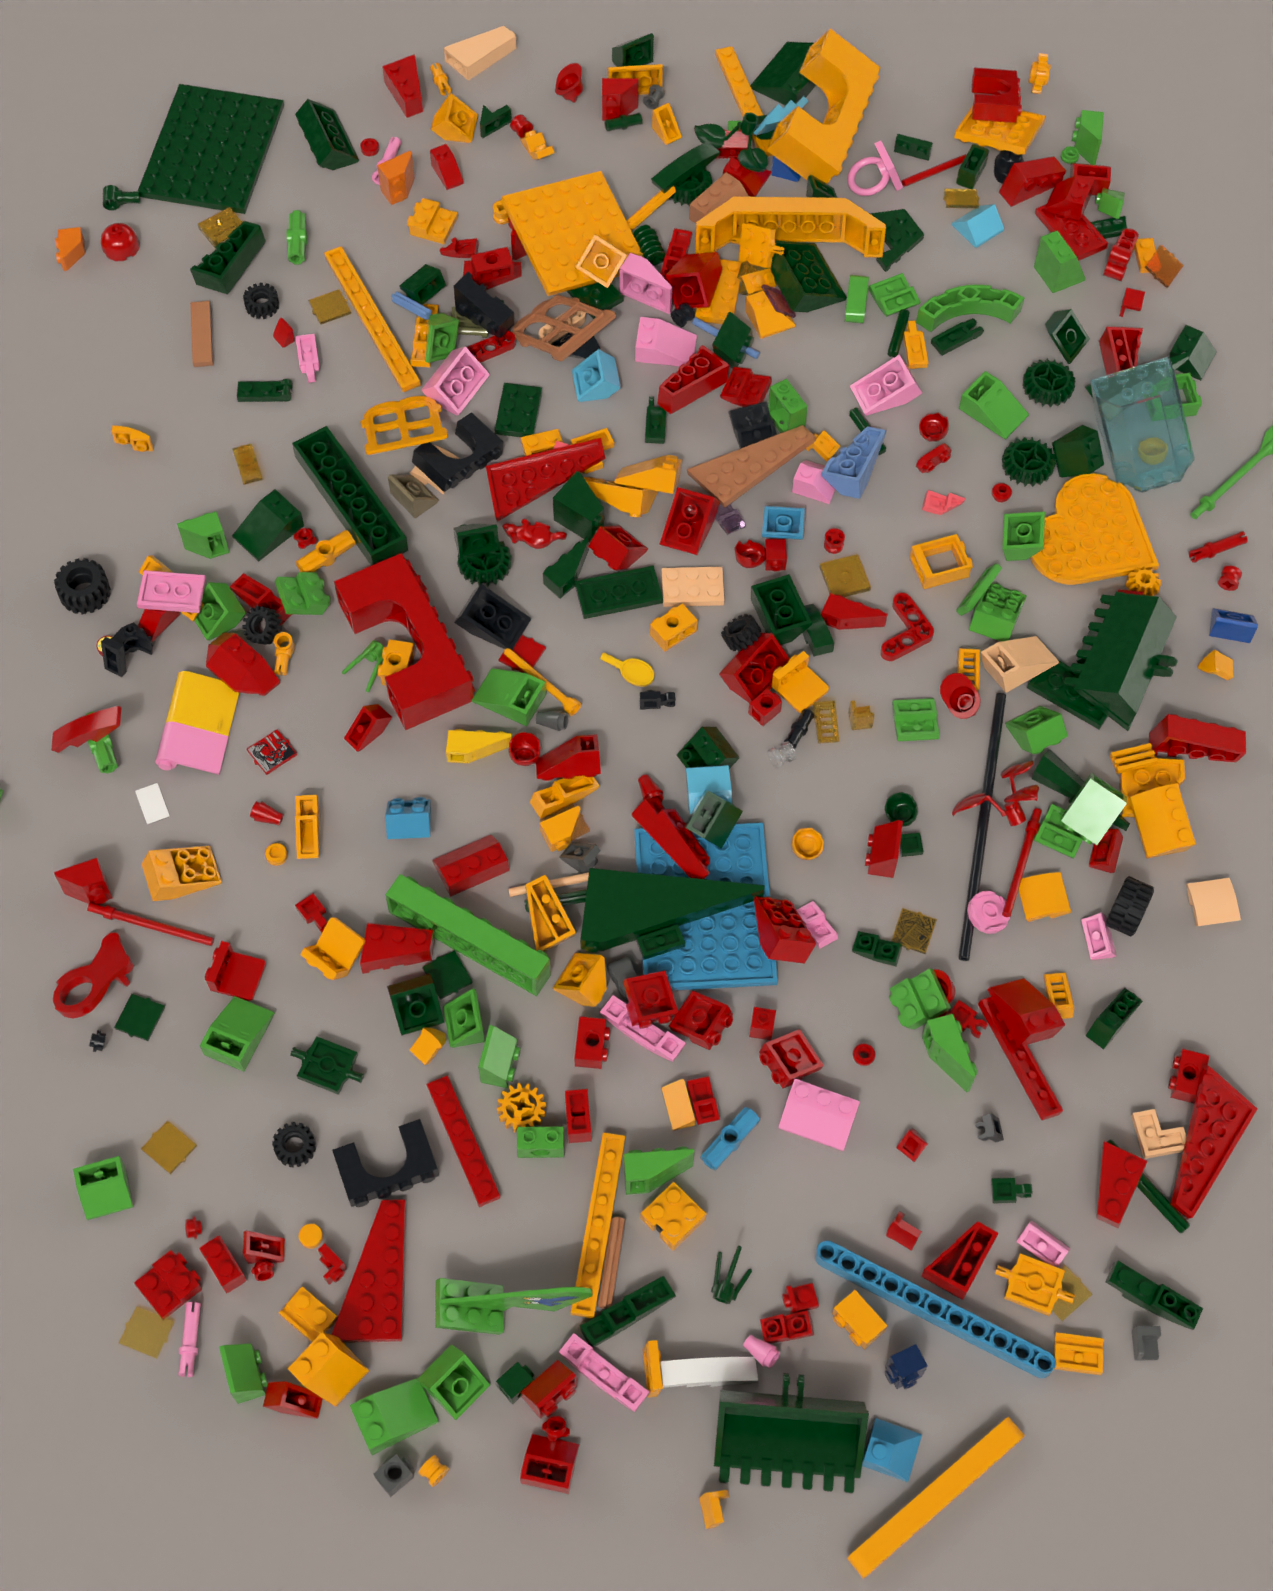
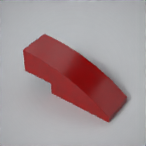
M244 573L229 586L251 608L262 606L276 610V613L280 615L278 619H282V623H279V626L292 615L286 614L281 599L274 596L271 589Z

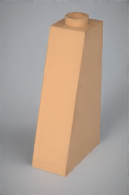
M501 26L451 44L444 48L445 62L469 81L515 50L516 35L505 26Z

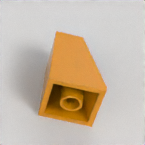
M321 1332L287 1368L303 1386L335 1407L370 1371L338 1337Z

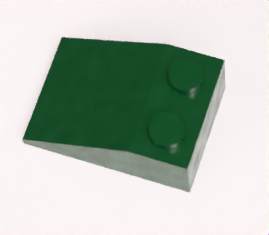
M274 489L257 503L234 532L232 538L259 562L304 527L302 514Z

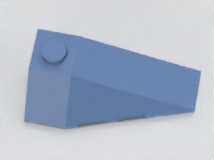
M866 427L853 439L852 444L840 450V454L836 458L832 457L828 460L821 473L822 477L841 495L860 499L868 484L885 438L886 430Z

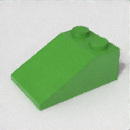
M417 1378L371 1394L350 1405L371 1455L438 1423L427 1395Z

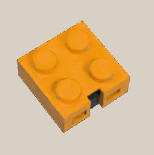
M672 1182L640 1213V1219L652 1231L657 1230L660 1233V1239L674 1251L706 1220L707 1214L675 1182Z

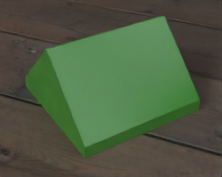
M476 989L467 991L443 1006L450 1047L455 1048L485 1042Z

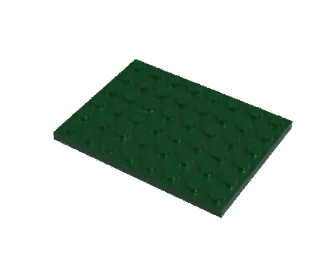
M179 84L138 188L140 197L245 214L284 108V100Z

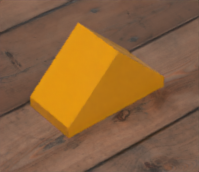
M670 103L652 110V129L665 145L682 138Z

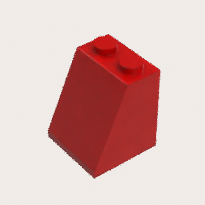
M718 252L686 254L666 274L667 282L672 286V299L675 309H679L682 303L688 304L691 308L710 307L722 272Z

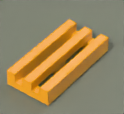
M1151 743L1111 752L1110 758L1116 773L1119 774L1156 765L1158 759L1154 756L1155 752L1151 749ZM1149 757L1148 760H1143V761H1139V762H1135V763H1131V764L1119 766V764H1122V763L1133 762V761H1137L1138 759H1143V758Z

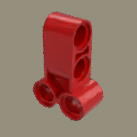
M1127 228L1122 231L1116 245L1114 244L1104 276L1122 281L1139 236L1136 230Z

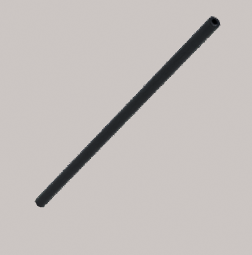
M1004 693L996 694L982 793L989 795L991 798L993 796L1006 703V694ZM984 801L980 804L958 958L961 961H969L974 926L968 917L967 909L970 900L979 893L991 802Z

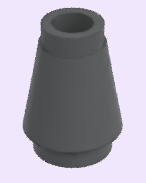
M562 710L537 712L536 724L557 731L565 730L568 724V714L563 713Z

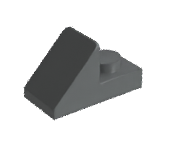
M571 842L559 858L582 874L589 872V869L598 863L596 856L601 850L596 844Z

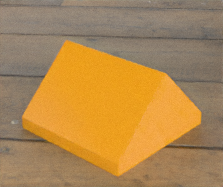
M595 234L575 268L608 288L619 272L627 254Z

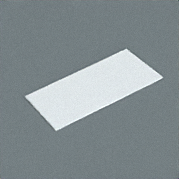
M158 783L135 791L147 824L170 816Z

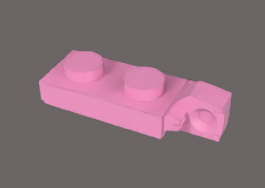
M315 334L295 336L300 370L302 373L307 374L308 383L316 382L315 372L319 371V360Z

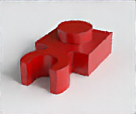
M960 1000L947 1014H953L955 1021L958 1020L960 1022L962 1032L969 1028L975 1038L981 1036V1032L976 1027L980 1026L986 1030L988 1026L986 1021L975 1019L977 1012Z

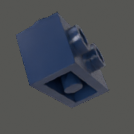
M915 1344L890 1356L885 1367L886 1371L884 1372L890 1384L894 1383L896 1389L901 1387L908 1389L917 1384L916 1380L923 1376L928 1365Z

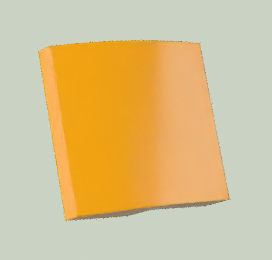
M1061 872L1022 878L1019 894L1028 922L1047 916L1052 919L1072 913Z

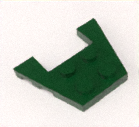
M905 209L870 213L886 224L884 242L890 250L884 252L882 258L876 259L885 272L890 269L893 263H897L901 256L911 251L924 239V233Z

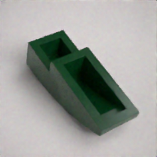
M814 604L805 605L812 625L802 634L806 644L810 646L813 657L833 652L834 641L822 615Z

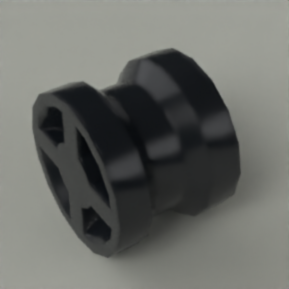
M682 303L679 309H674L671 312V318L677 326L684 327L687 321L695 318V314L688 304Z

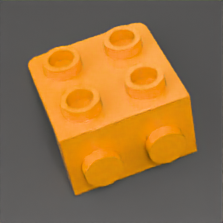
M804 651L799 655L792 656L785 666L778 667L773 673L772 688L799 713H802L803 709L809 708L829 691L828 685L808 667L809 655Z
M332 917L329 919L316 945L305 947L300 955L306 959L309 965L322 971L326 978L336 980L349 974L365 944V939L337 917Z

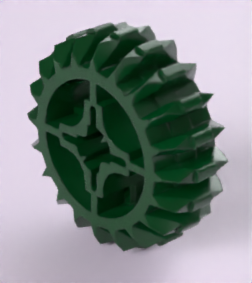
M705 167L694 178L689 176L682 184H675L676 192L669 197V200H673L675 204L680 202L681 206L683 204L690 206L691 202L712 185L710 172Z
M1047 358L1043 362L1039 359L1037 363L1033 362L1031 367L1026 369L1022 385L1023 389H1025V395H1029V400L1035 399V404L1040 402L1042 407L1048 404L1051 408L1053 404L1059 406L1061 403L1065 404L1067 399H1070L1075 389V377H1073V371H1069V366H1063V361L1056 363L1055 359L1051 362Z
M1024 436L1021 441L1017 438L1014 443L1011 442L1006 447L1002 456V469L1005 470V476H1010V481L1016 480L1017 485L1020 482L1024 483V487L1027 484L1034 487L1036 483L1041 485L1043 481L1047 482L1053 474L1056 465L1052 448H1047V443L1041 444L1040 439L1034 441L1032 437L1030 440H1027Z
M502 541L499 542V551L460 559L458 554L457 565L461 575H464L465 580H470L472 585L478 582V585L486 583L488 587L491 582L496 585L497 579L503 581L504 575L508 576L509 569L512 566V556L510 555L509 548L505 547V543Z

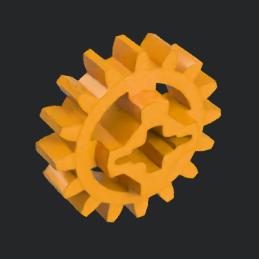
M1039 53L1037 61L1031 65L1028 83H1032L1031 93L1041 94L1042 86L1048 84L1051 64H1047L1048 54Z
M518 1083L516 1089L511 1085L509 1086V1093L502 1091L504 1099L497 1100L500 1106L497 1108V1114H501L499 1116L500 1122L506 1121V1129L513 1126V1132L516 1133L517 1127H534L535 1123L538 1125L542 1124L540 1117L546 1116L543 1110L546 1109V1102H542L544 1100L543 1094L537 1095V1087L530 1090V1084L527 1083L525 1088H522L521 1084ZM530 1097L535 1101L537 1106L530 1102ZM522 1105L525 1106V1108H522V1111L518 1110ZM506 1110H508V1112L513 1113V1119L508 1115Z

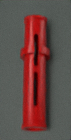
M1241 531L1213 543L1207 542L1200 548L1190 550L1189 558L1195 557L1191 559L1193 563L1207 557L1213 558L1220 552L1246 544L1248 541L1247 536L1242 537L1245 535V532Z

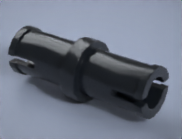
M803 709L798 720L792 724V730L784 741L787 747L795 749L802 736L806 735L807 727L815 716L811 710Z

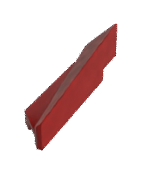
M645 798L632 812V817L690 878L705 879L710 874L707 870L710 858L693 833L684 827L686 823L676 809H665L659 798Z

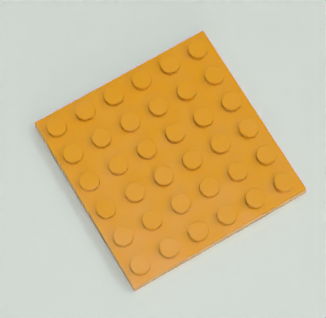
M602 171L504 195L501 198V202L547 296L598 283L575 268L595 234L626 253L627 257L630 253L639 256L643 255ZM620 270L615 277L620 276Z

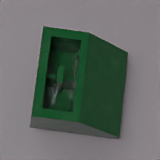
M702 726L677 753V757L686 768L728 765L730 769L739 759V756L717 727Z
M705 790L684 827L722 849L743 811L712 792Z

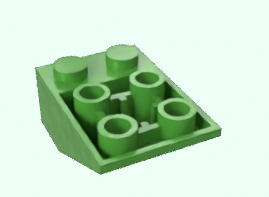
M986 371L961 396L959 409L1005 440L1029 416V413L1006 386Z
M991 583L975 609L969 631L998 641L1010 640L1027 595L1017 590H1009L999 584Z
M491 668L473 697L472 702L527 727L546 696V682L527 673Z
M234 996L205 1034L200 1044L204 1056L244 1072L275 1012Z
M953 1014L927 1020L922 1039L929 1058L964 1091L969 1092L977 1075V1068L975 1063L969 1059V1046L966 1041L962 1040L960 1022L958 1020L955 1021Z
M682 1146L665 1151L664 1148H656L651 1152L631 1150L625 1153L624 1177L626 1195L650 1193L693 1167L694 1149Z

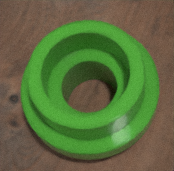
M1068 146L1061 152L1060 157L1067 164L1076 163L1079 159V153L1075 147Z

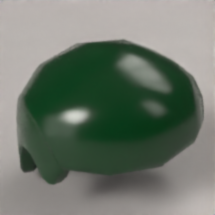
M899 792L894 793L887 799L885 813L890 822L901 820L903 821L902 827H906L916 820L918 807L910 794Z

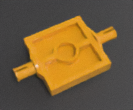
M742 223L741 237L732 236L731 238L733 239L731 243L740 245L738 261L771 268L774 253L779 255L784 253V251H780L784 250L783 247L775 245L776 229L751 223Z
M1021 1253L1012 1270L997 1266L995 1275L1008 1279V1289L1004 1299L1050 1316L1053 1306L1058 1299L1072 1304L1075 1294L1062 1290V1279L1065 1270Z

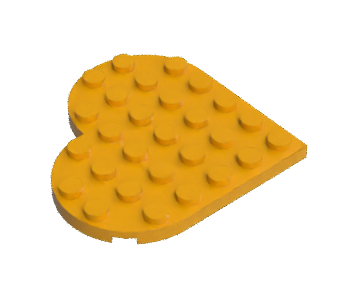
M1102 474L1079 475L1068 480L1063 485L1056 497L1055 514L1045 518L1044 549L1030 557L1034 567L1042 575L1052 581L1066 585L1083 584L1125 576L1133 572L1136 567L1140 570L1144 566L1146 570L1152 568L1157 570L1159 567L1131 493L1122 483H1116L1108 479V476Z

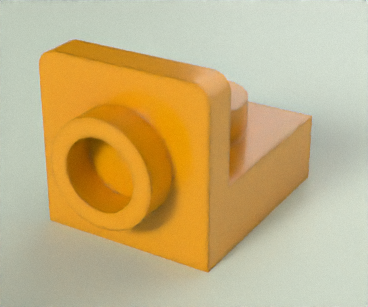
M823 430L818 435L816 433L813 434L816 441L808 446L806 450L809 451L813 448L827 462L840 448V445Z

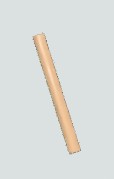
M589 872L549 880L552 888L587 882ZM526 885L509 888V896L526 894Z

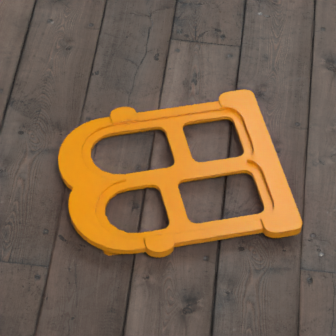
M413 396L400 401L380 403L371 407L364 414V419L360 421L361 427L366 429L368 441L365 444L366 454L372 455L448 438L447 429L442 428L439 412L442 411L441 405L437 404L430 397ZM424 406L428 407L430 418L406 422V410ZM396 413L397 420L381 424L373 423V419L376 416ZM433 426L434 432L431 434L409 437L408 431ZM400 428L401 440L377 444L375 433Z

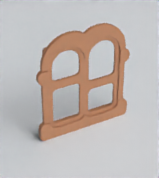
M557 294L537 305L531 314L521 318L514 325L513 333L522 347L532 346L551 354L554 360L563 361L615 319L616 314L611 310L603 311L581 303L578 298H568ZM563 304L571 307L557 319L546 316V312L553 306ZM577 311H583L596 316L582 329L564 323ZM536 322H542L555 327L541 340L524 334L525 328ZM562 331L574 334L559 348L548 344L549 341Z

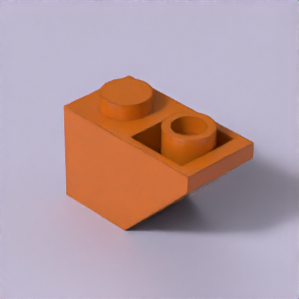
M81 227L58 229V238H55V243L59 252H56L58 264L61 263L63 271H67L85 255L84 237Z

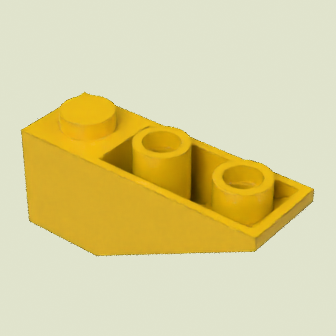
M448 730L447 762L471 763L509 748L512 734L503 731L493 733L483 730Z

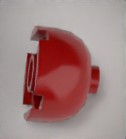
M111 224L101 234L102 251L110 260L125 261L127 260L126 257L135 256L139 250L138 237L135 231L127 224Z

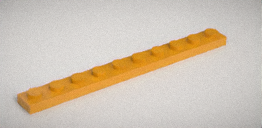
M340 246L324 252L325 259L402 392L420 386L419 378L343 248Z

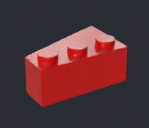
M1054 156L1014 163L999 193L1012 207L1054 188L1056 183L1063 181L1066 169Z
M1106 327L1099 340L1108 379L1137 368L1138 350L1141 344L1140 338L1143 328Z
M367 923L364 938L365 944L363 945L360 960L362 974L382 968L383 970L390 969L392 966L403 964L407 966L432 961L435 943L433 930Z
M1105 1141L1103 1142L1097 1219L1119 1228L1145 1170L1147 1160Z
M977 1221L954 1244L940 1254L934 1262L929 1264L924 1269L921 1277L963 1300L991 1249L998 1232Z

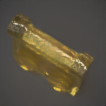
M229 207L198 223V228L215 248L217 244L227 240L228 235L243 221Z

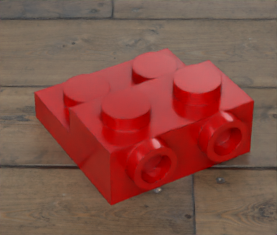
M666 971L627 978L623 981L629 1000L626 1007L632 1026L639 1025V1028L643 1029L652 1026L654 1021H658L659 1024H665L672 1021V1017L679 1013Z
M692 991L679 1009V1013L675 1015L669 1024V1027L672 1031L688 1037L692 1043L710 1050L713 1045L719 1044L723 1029L731 1026L733 1013L727 1004Z
M800 1029L766 1042L759 1051L761 1063L764 1066L768 1065L772 1072V1080L774 1083L780 1084L783 1089L793 1085L794 1079L801 1081L803 1077L821 1070L824 1066Z
M172 1250L152 1264L153 1268L134 1282L135 1286L162 1320H165L202 1290L199 1284L201 1278L193 1269L190 1272L184 1266L187 1264V1261L180 1252L174 1254Z

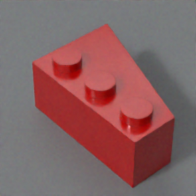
M415 54L382 66L384 83L406 118L423 112Z

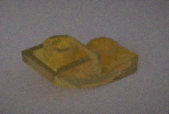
M252 444L233 448L243 485L263 480Z

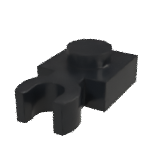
M653 690L640 692V710L661 709V706H675V692H667L665 694Z

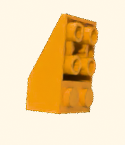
M210 846L149 850L141 864L152 901L176 899L222 883Z

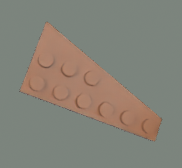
M801 425L687 469V474L712 497L720 501V504L725 508L814 443L816 438L815 435Z

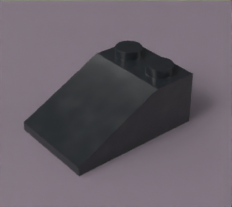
M480 584L473 591L454 623L478 638L503 649L510 648L513 650L532 618Z

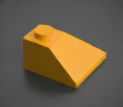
M451 93L434 115L431 130L444 140L470 143L473 139L478 114Z
M766 291L746 296L745 312L760 339L795 327V323L780 297Z
M575 953L553 986V989L582 1006L596 1007L607 990L604 957L596 954Z

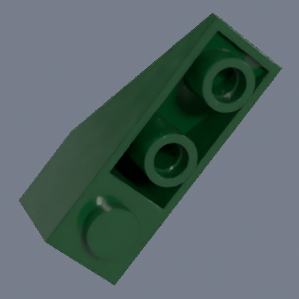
M587 537L583 541L577 542L572 550L567 554L561 555L556 563L548 566L543 572V584L560 599L575 587V581L578 580L589 551V539Z
M1124 988L1098 1016L1087 1032L1086 1037L1102 1049H1105L1143 1001L1133 992Z

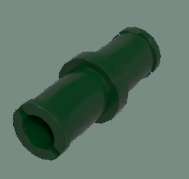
M640 112L627 116L623 114L618 118L605 120V128L609 132L620 128L624 130L629 126L638 124L641 125L642 116Z

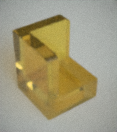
M855 700L850 701L848 714L851 730L872 728L874 713H871L870 706L856 707Z

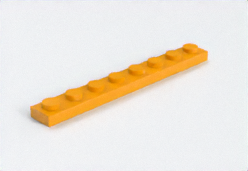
M733 46L716 49L715 56L742 117L748 112L754 113L756 116H762L763 113ZM753 134L752 139L756 148L762 149L767 157L772 156L767 151L771 139L761 140Z
M605 1132L602 1134L575 1287L592 1289V1296L572 1304L571 1315L592 1319L595 1317L626 1136Z

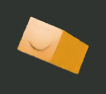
M579 805L540 822V832L551 852L555 850L562 851L571 843L580 819L581 809Z

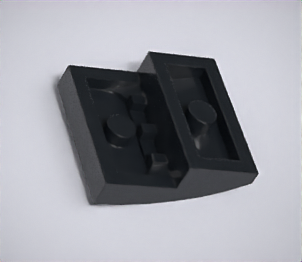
M767 401L728 411L740 449L777 435L774 421L770 417Z

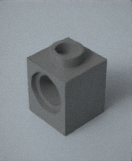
M397 1454L373 1473L375 1479L390 1497L414 1478L410 1472L413 1469L412 1465L405 1457L400 1459ZM396 1468L402 1470L400 1478L396 1480L389 1478L391 1470Z

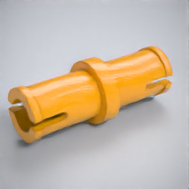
M435 63L436 69L432 64L430 71L434 76L433 81L438 86L440 94L446 96L444 90L450 94L451 87L447 82V75L443 72L439 63Z

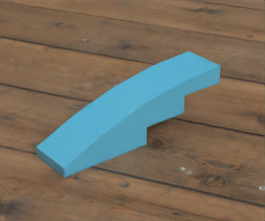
M803 96L796 104L792 100L783 108L778 104L753 133L759 135L774 130L783 118L797 106L802 108L808 100Z

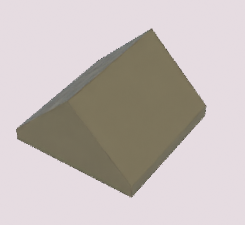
M390 474L388 476L390 494L414 518H417L438 503L439 500L413 475Z

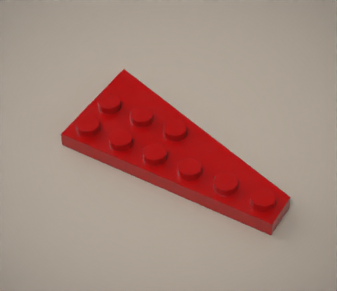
M597 438L487 465L486 471L497 522L567 482L576 471L582 473L606 459L602 439Z
M1210 1066L1203 1067L1171 1205L1187 1219L1193 1218L1257 1111V1108Z
M381 1200L331 1334L338 1337L342 1342L402 1341L405 1200Z

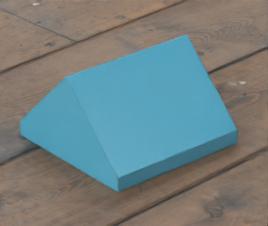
M995 204L980 205L952 222V226L975 248L1004 231V226Z

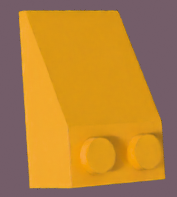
M666 455V457L662 456L622 467L614 483L673 494L679 483L682 460L674 455Z

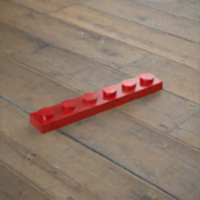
M991 997L980 1000L978 1006L1040 1119L1043 1121L1060 1115L1063 1109L1028 1046H1017Z
M448 1075L426 1084L478 1206L482 1207L500 1199L499 1191Z

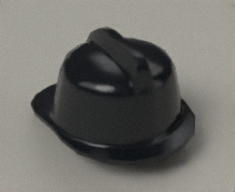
M1002 150L996 156L994 176L999 183H1004L1014 163L1024 162L1022 154L1017 155L1011 151Z

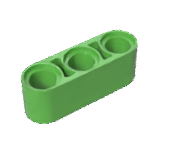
M850 275L845 322L864 324L869 277Z

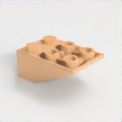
M1037 636L1001 641L981 651L985 670L1005 693L1059 663Z

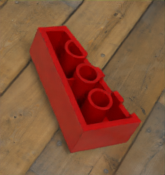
M702 345L696 354L693 353L689 357V361L686 364L683 363L676 373H672L659 386L657 404L669 414L678 411L724 385L728 378L729 364Z
M1167 714L1149 732V743L1152 745L1151 749L1154 750L1155 756H1157L1158 752L1167 753V757L1186 754L1189 755V759L1208 756V759L1212 761L1236 763L1246 754V731L1238 730L1235 727L1220 726L1216 723H1206L1193 718H1183L1176 714Z

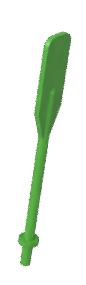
M1273 426L1265 432L1260 451L1209 497L1203 496L1200 499V505L1190 514L1193 519H1197L1205 511H1212L1215 508L1214 502L1261 459L1273 454Z

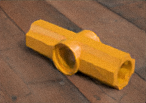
M344 530L330 540L318 542L315 547L316 549L296 561V566L300 572H314L322 566H330L335 562L336 557L356 545L355 540L348 530Z

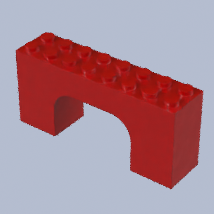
M401 553L334 581L338 603L354 634L383 622H397L408 630L422 656L414 665L385 677L388 698L406 731L472 702L475 688L472 684L474 679L470 670L466 671L464 668L465 662L462 655H457L453 639H448L446 635L447 629L445 624L439 622V615L435 606L431 607L429 604L430 598L426 590L422 591L418 575H413L412 573L413 567L409 559L405 560Z

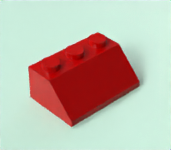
M761 633V636L757 637L758 640L753 641L752 646L748 645L745 650L742 648L719 673L728 688L748 703L767 688L769 690L772 688L774 671L780 666H785L790 660L772 633Z
M491 834L432 860L450 897L509 871L508 858L500 843Z

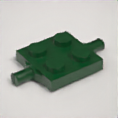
M316 1036L312 1046L306 1052L296 1047H293V1051H291L290 1056L302 1060V1066L297 1074L298 1079L335 1094H340L344 1083L348 1079L362 1083V1079H364V1074L353 1070L358 1053Z

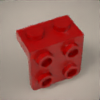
M221 941L219 948L214 950L211 968L208 967L205 973V980L210 991L232 997L236 996L247 1001L253 1000L266 967L265 961L233 952L230 943Z

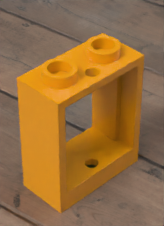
M957 534L911 547L910 560L923 589L968 578L973 568L971 558L966 555L964 542L960 541ZM952 550L959 567L932 574L925 557Z

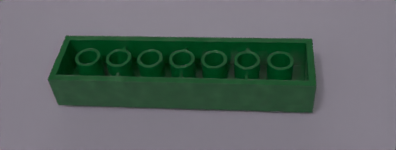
M327 426L292 443L295 458L346 531L348 530L352 535L356 545L371 566L408 551L406 536Z

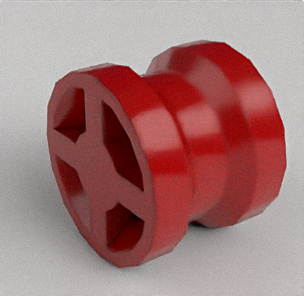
M520 114L513 118L510 128L517 132L520 138L526 137L525 133L533 130V125L530 121H527L524 115Z
M832 528L826 532L824 548L827 552L837 554L843 550L845 540L843 531Z
M1235 566L1223 567L1218 585L1224 590H1236L1239 586L1238 580L1242 577V571Z

